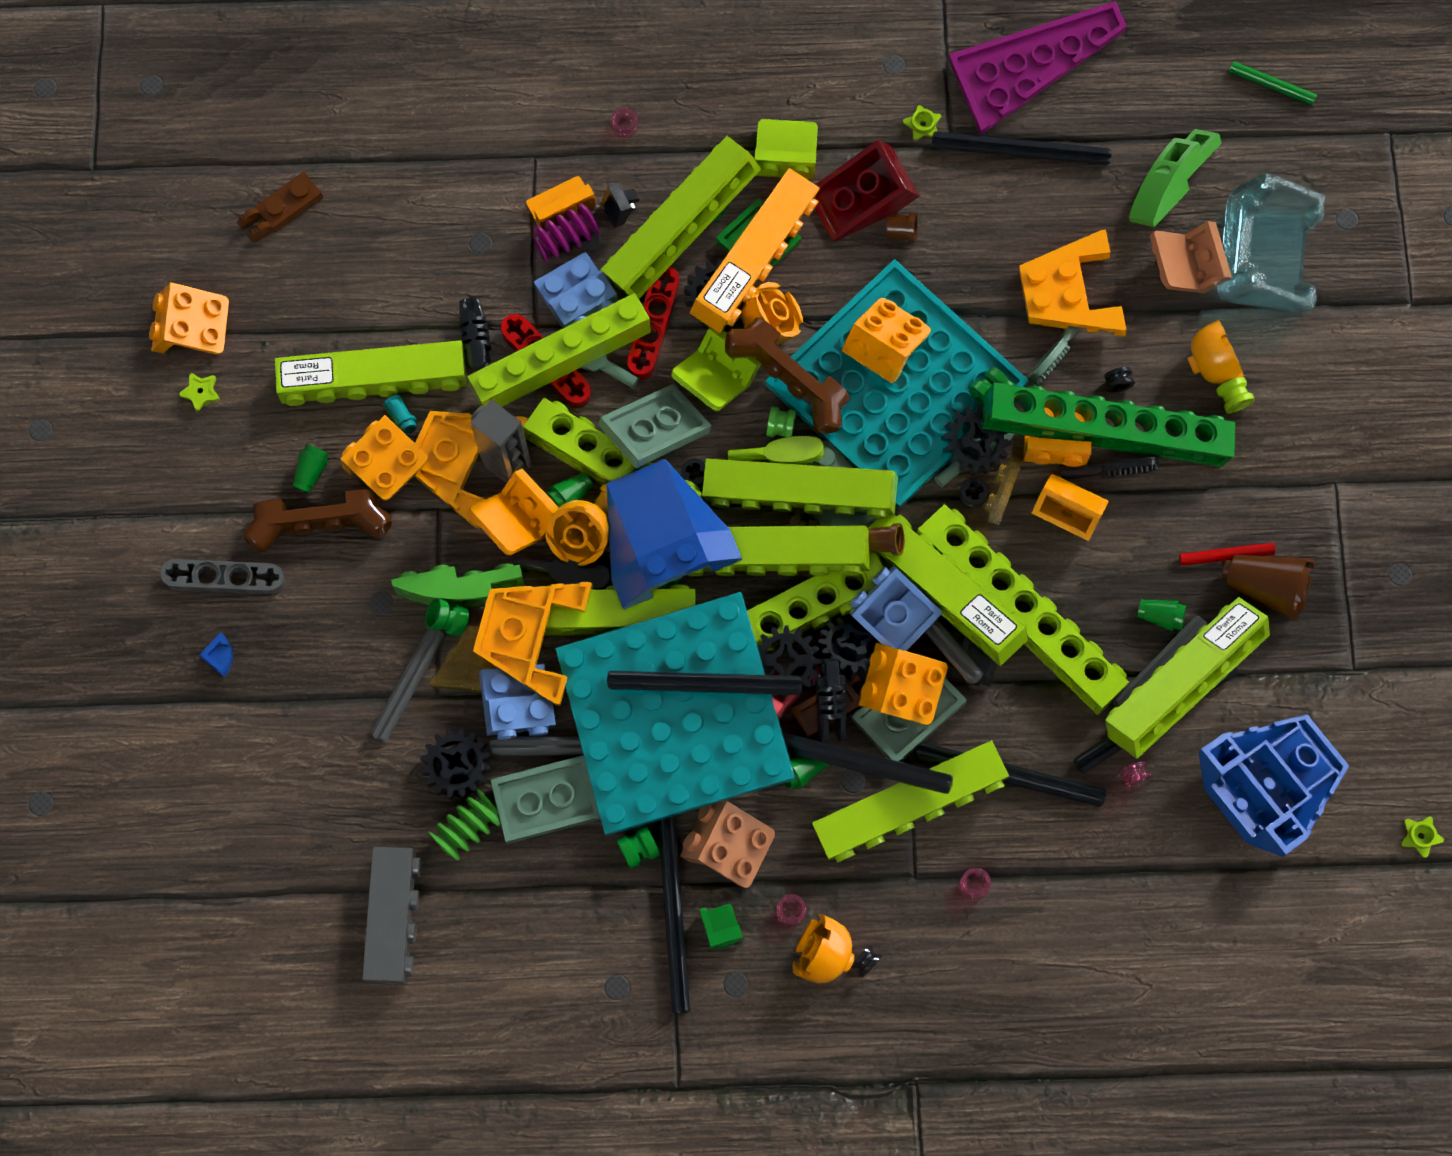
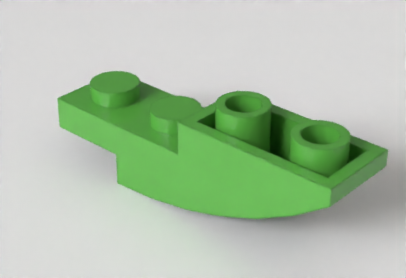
M1194 129L1186 139L1174 137L1159 155L1144 179L1129 215L1130 222L1155 227L1190 190L1187 179L1222 144L1219 133Z
M512 563L498 565L495 567V570L482 572L481 570L468 571L463 574L464 577L459 578L454 566L437 565L430 568L428 572L417 574L415 571H409L400 574L399 578L391 579L396 594L409 600L430 605L435 598L447 601L450 606L458 604L467 608L485 606L490 589L525 586L520 565L514 566Z

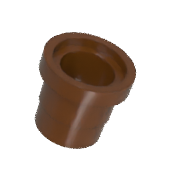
M910 212L909 215L888 216V239L908 240V243H916L918 231L917 213Z
M893 523L891 527L870 529L869 547L872 552H891L894 556L902 555L905 535L901 523Z

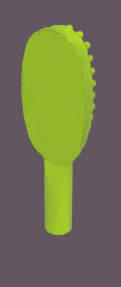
M785 437L768 443L766 447L728 450V460L754 461L767 459L770 463L807 465L822 459L824 444L817 437Z

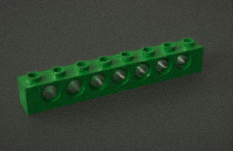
M1010 381L994 382L984 394L982 429L1038 438L1092 442L1091 446L1218 467H1223L1234 458L1235 422L1224 420L1222 416L1211 415L1203 417L1186 410L1172 412L1166 411L1162 406L1142 407L1136 406L1131 401H1106L1101 396L1081 397L1075 396V393L1071 391H1045L1041 386L1020 387L1014 386V383ZM1014 403L1021 405L1024 412L1018 411ZM1044 408L1050 409L1054 417L1049 416ZM1075 413L1080 414L1083 417L1084 422L1079 421L1076 418ZM1105 418L1110 419L1114 427L1108 425ZM1135 422L1143 427L1144 432L1136 427ZM1165 427L1172 431L1174 437L1166 432ZM1195 432L1201 435L1203 441L1196 437Z

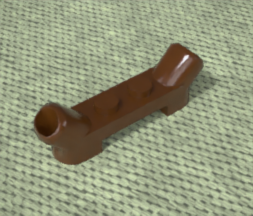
M755 318L747 328L731 329L726 334L725 350L730 358H755L763 365L764 370L771 377L779 378L786 384L788 391L794 397L802 398L811 406L813 427L816 432L830 434L842 427L841 410L850 401L847 391L830 375L821 384L775 344L781 333L761 318Z
M371 489L345 491L346 503L287 510L282 499L255 503L253 505L254 521L243 533L244 540L255 550L266 552L282 533L293 532L296 535H305L311 533L314 529L324 528L327 531H338L343 529V526L358 525L374 539L384 537L390 530L392 516L380 508L379 496Z

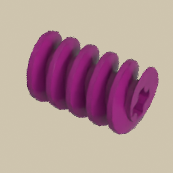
M582 203L577 205V214L572 209L566 211L567 220L559 214L555 216L556 225L550 220L545 221V231L539 225L534 227V236L532 235V238L541 258L546 264L549 263L548 253L551 252L558 259L560 258V247L567 253H570V242H573L580 248L582 247L580 237L583 236L589 242H592V231H595L600 236V231L593 215Z

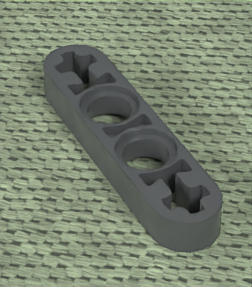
M172 559L165 562L160 571L162 581L168 588L175 591L275 595L280 593L286 585V576L282 569L272 563ZM176 568H179L182 574L192 575L193 583H190L191 580L188 576H178L177 581L174 582L169 574L175 573ZM205 569L216 571L214 581L209 584H203L199 580L201 572ZM238 570L246 571L248 574L247 581L242 585L231 583L232 574ZM254 571H257L256 574L259 578H269L270 573L274 572L278 580H274L272 586H268L265 580L255 579Z

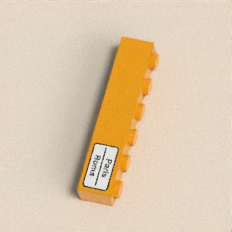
M789 168L698 295L689 314L720 334L727 324L733 327L742 313L738 309L742 302L748 303L757 290L754 287L758 280L764 282L771 272L773 266L770 265L772 259L779 260L788 247V244L785 243L786 239L789 236L794 239L804 224L800 219L804 214L809 217L819 202L814 198L820 188Z

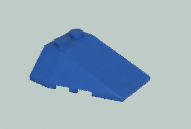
M666 459L607 483L611 580L624 610L653 598L652 589L709 565L712 571L715 572L743 560L730 529Z
M1308 715L1277 721L1264 727H1250L1246 731L1237 733H1224L1198 751L1205 792L1246 843L1284 857L1308 839L1313 825L1323 813L1325 804L1335 792L1349 767L1347 762Z

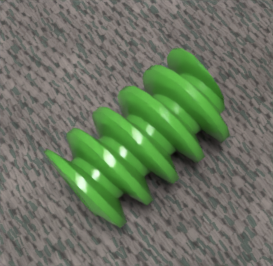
M479 789L476 790L479 801L471 797L466 799L469 807L468 810L459 805L456 807L459 818L451 814L446 816L449 824L448 827L441 823L436 824L438 836L428 831L440 848L457 861L460 860L458 848L467 852L470 851L467 840L471 839L476 843L481 842L478 835L479 830L487 835L491 833L488 822L497 826L501 824L498 818V810Z

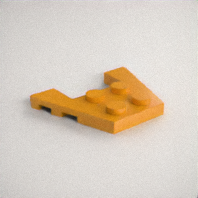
M1106 229L1019 265V275L1029 324L1063 329L1073 326L1086 328L1087 332L1099 333V330L1114 332V336H1126L1127 329L1122 306L1089 310L1080 263L1110 259V247Z
M430 411L415 442L427 454L428 461L414 477L472 526L480 530L481 527L470 517L468 511L472 505L485 499L462 490L479 455L470 424L472 416L470 413ZM516 416V419L522 423L523 427L528 418Z
M580 582V584L567 585L562 583L540 587L522 586L490 589L473 652L553 704L560 706L568 677L537 669L538 656L552 606L555 605L585 613L593 586L592 583Z

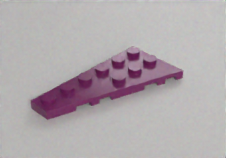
M1116 1L949 54L948 61L979 135L981 136L1123 34L1127 25Z

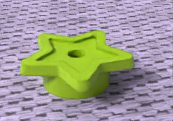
M919 105L912 117L903 119V124L913 130V140L918 141L924 136L932 137L933 133L937 131L936 124L941 119V114H934L932 111L924 109ZM921 122H925L926 125H925V126H921L920 123H921Z
M191 373L189 375V386L180 392V397L191 400L195 410L200 411L203 406L210 404L212 401L220 400V397L213 389L217 378L211 375L201 379ZM203 389V392L198 393V390Z
M1431 816L1420 822L1405 819L1404 824L1408 834L1401 843L1403 847H1415L1423 858H1427L1432 845L1444 842V838L1437 834ZM1419 833L1424 835L1423 839L1419 838Z

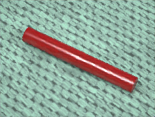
M1272 542L1180 553L1179 564L1180 566L1226 561L1227 559L1233 560L1235 555H1275V544Z

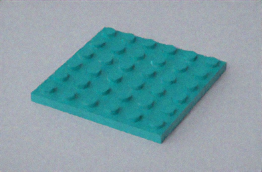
M895 259L791 356L795 362L821 384L830 375L847 391L850 401L841 410L842 427L830 434L816 433L839 451L853 468L895 471L898 476L895 507L898 510L937 474L953 456L951 452L943 453V449L949 444L942 441L941 437L946 433H950L944 426L948 422H954L952 416L956 412L963 416V410L966 407H970L972 413H974L975 409L979 406L969 393V385L975 380H982L985 372L991 367H996L1002 371L1008 380L1014 383V386L1026 387L1029 383V380ZM879 298H885L894 302L899 308L913 317L919 318L931 328L929 336L908 357L899 378L893 384L841 351L853 324ZM769 376L765 380V386L790 409L797 410L796 415L814 430L811 406L802 398L794 397L788 391L787 385L779 378ZM963 424L959 428L957 439H960L964 434L962 430Z
M741 592L556 648L562 675L568 677L566 690L605 835L615 834L795 780L771 694L613 690L607 686L609 671L766 675Z

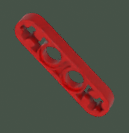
M669 267L648 289L643 305L650 318L651 330L658 334L657 340L653 343H646L639 338L632 342L627 359L628 371L637 376L639 380L648 379L653 375L680 284L678 272L672 267ZM665 276H669L671 283L667 284L665 295L660 293V280H664ZM660 302L666 306V311L659 316L653 315L649 311L650 306L653 303ZM643 350L647 352L646 365L648 366H643L642 370H638L635 363L640 362Z
M510 314L502 320V336L516 352L544 338L522 315ZM521 325V333L525 340L522 342L521 337L516 332L510 334L509 326L518 327ZM577 370L548 384L570 407L582 408L591 399L590 385ZM569 379L571 385L576 390L583 388L582 397H579L578 395L571 397V388L566 384L569 381Z

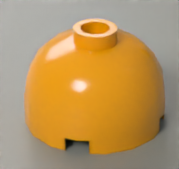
M766 282L757 287L756 292L748 303H743L741 318L744 328H747L755 318H761L781 333V336L775 343L778 346L800 333L799 325L803 323V316L798 303L789 292L784 295L777 289L780 285Z
M1219 320L1198 330L1190 344L1192 356L1187 357L1194 375L1200 372L1206 381L1213 384H1223L1231 379L1244 377L1231 343L1225 337L1226 332Z
M573 500L561 505L548 519L547 533L545 534L546 541L551 551L560 560L568 562L570 559L579 562L577 565L584 566L595 562L606 550L609 542L608 518L604 511L596 504L589 501Z
M823 914L818 915L820 918L819 922L812 919L807 925L796 947V952H802L799 963L793 961L792 965L793 973L796 976L817 984L828 983L838 978L843 971L848 972L854 961L850 933L842 924Z

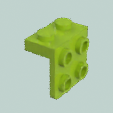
M761 119L758 122L755 161L761 170L756 176L782 178L790 168L806 179L815 180L817 124L806 121Z
M710 327L698 350L676 366L671 373V377L715 411H720L750 387L761 363L755 358H730L725 350L727 332L723 330L720 334Z

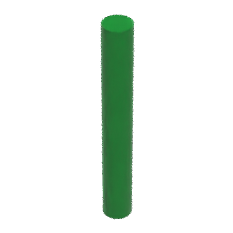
M1233 61L1229 70L1232 74L1312 106L1317 97L1315 93Z

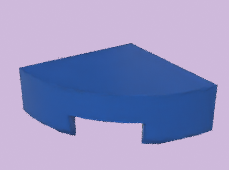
M220 632L199 656L225 678L232 666L233 651L227 638Z

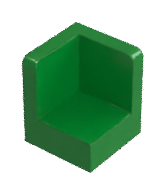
M731 904L707 910L706 907L699 909L711 951L743 942L741 929L737 924Z

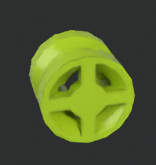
M1245 377L1231 379L1216 389L1218 397L1223 398L1225 402L1224 409L1228 414L1240 411L1255 401L1253 394L1249 393L1246 389L1247 381Z

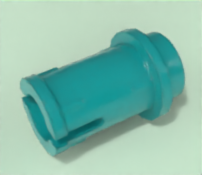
M394 395L385 400L383 407L394 424L407 436L412 434L417 429V419L409 413L401 396Z

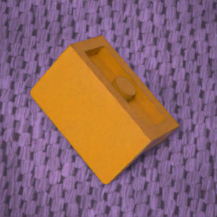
M579 176L526 201L534 220L544 231L545 221L550 220L556 225L555 216L559 214L567 220L566 211L572 209L577 214V205L581 203L588 210L596 207L594 192L589 184L584 185Z

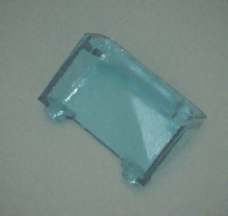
M1267 172L1237 187L1231 193L1227 202L1222 244L1232 278L1218 286L1219 298L1234 304L1298 313L1315 308L1317 299L1316 288L1311 283L1302 282L1306 231L1314 228L1323 220L1325 196Z

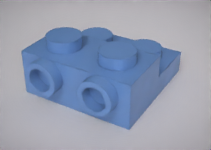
M586 251L534 281V287L562 329L618 301L617 293L603 272L599 271Z
M894 566L890 570L884 567L872 579V582L875 583L874 587L867 594L863 590L859 592L850 602L853 609L849 612L881 644L907 651L943 613Z
M536 665V668L545 670V665ZM498 668L485 669L479 672L487 736L497 735L498 740L515 738L517 733L529 732L531 737L548 734V730L556 725L552 702Z

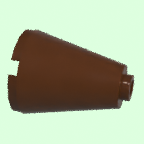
M1235 555L1232 561L1226 560L1222 578L1227 579L1226 585L1291 620L1299 621L1300 616L1297 611L1302 612L1312 582V577L1308 576L1310 570L1315 568V560L1300 557Z

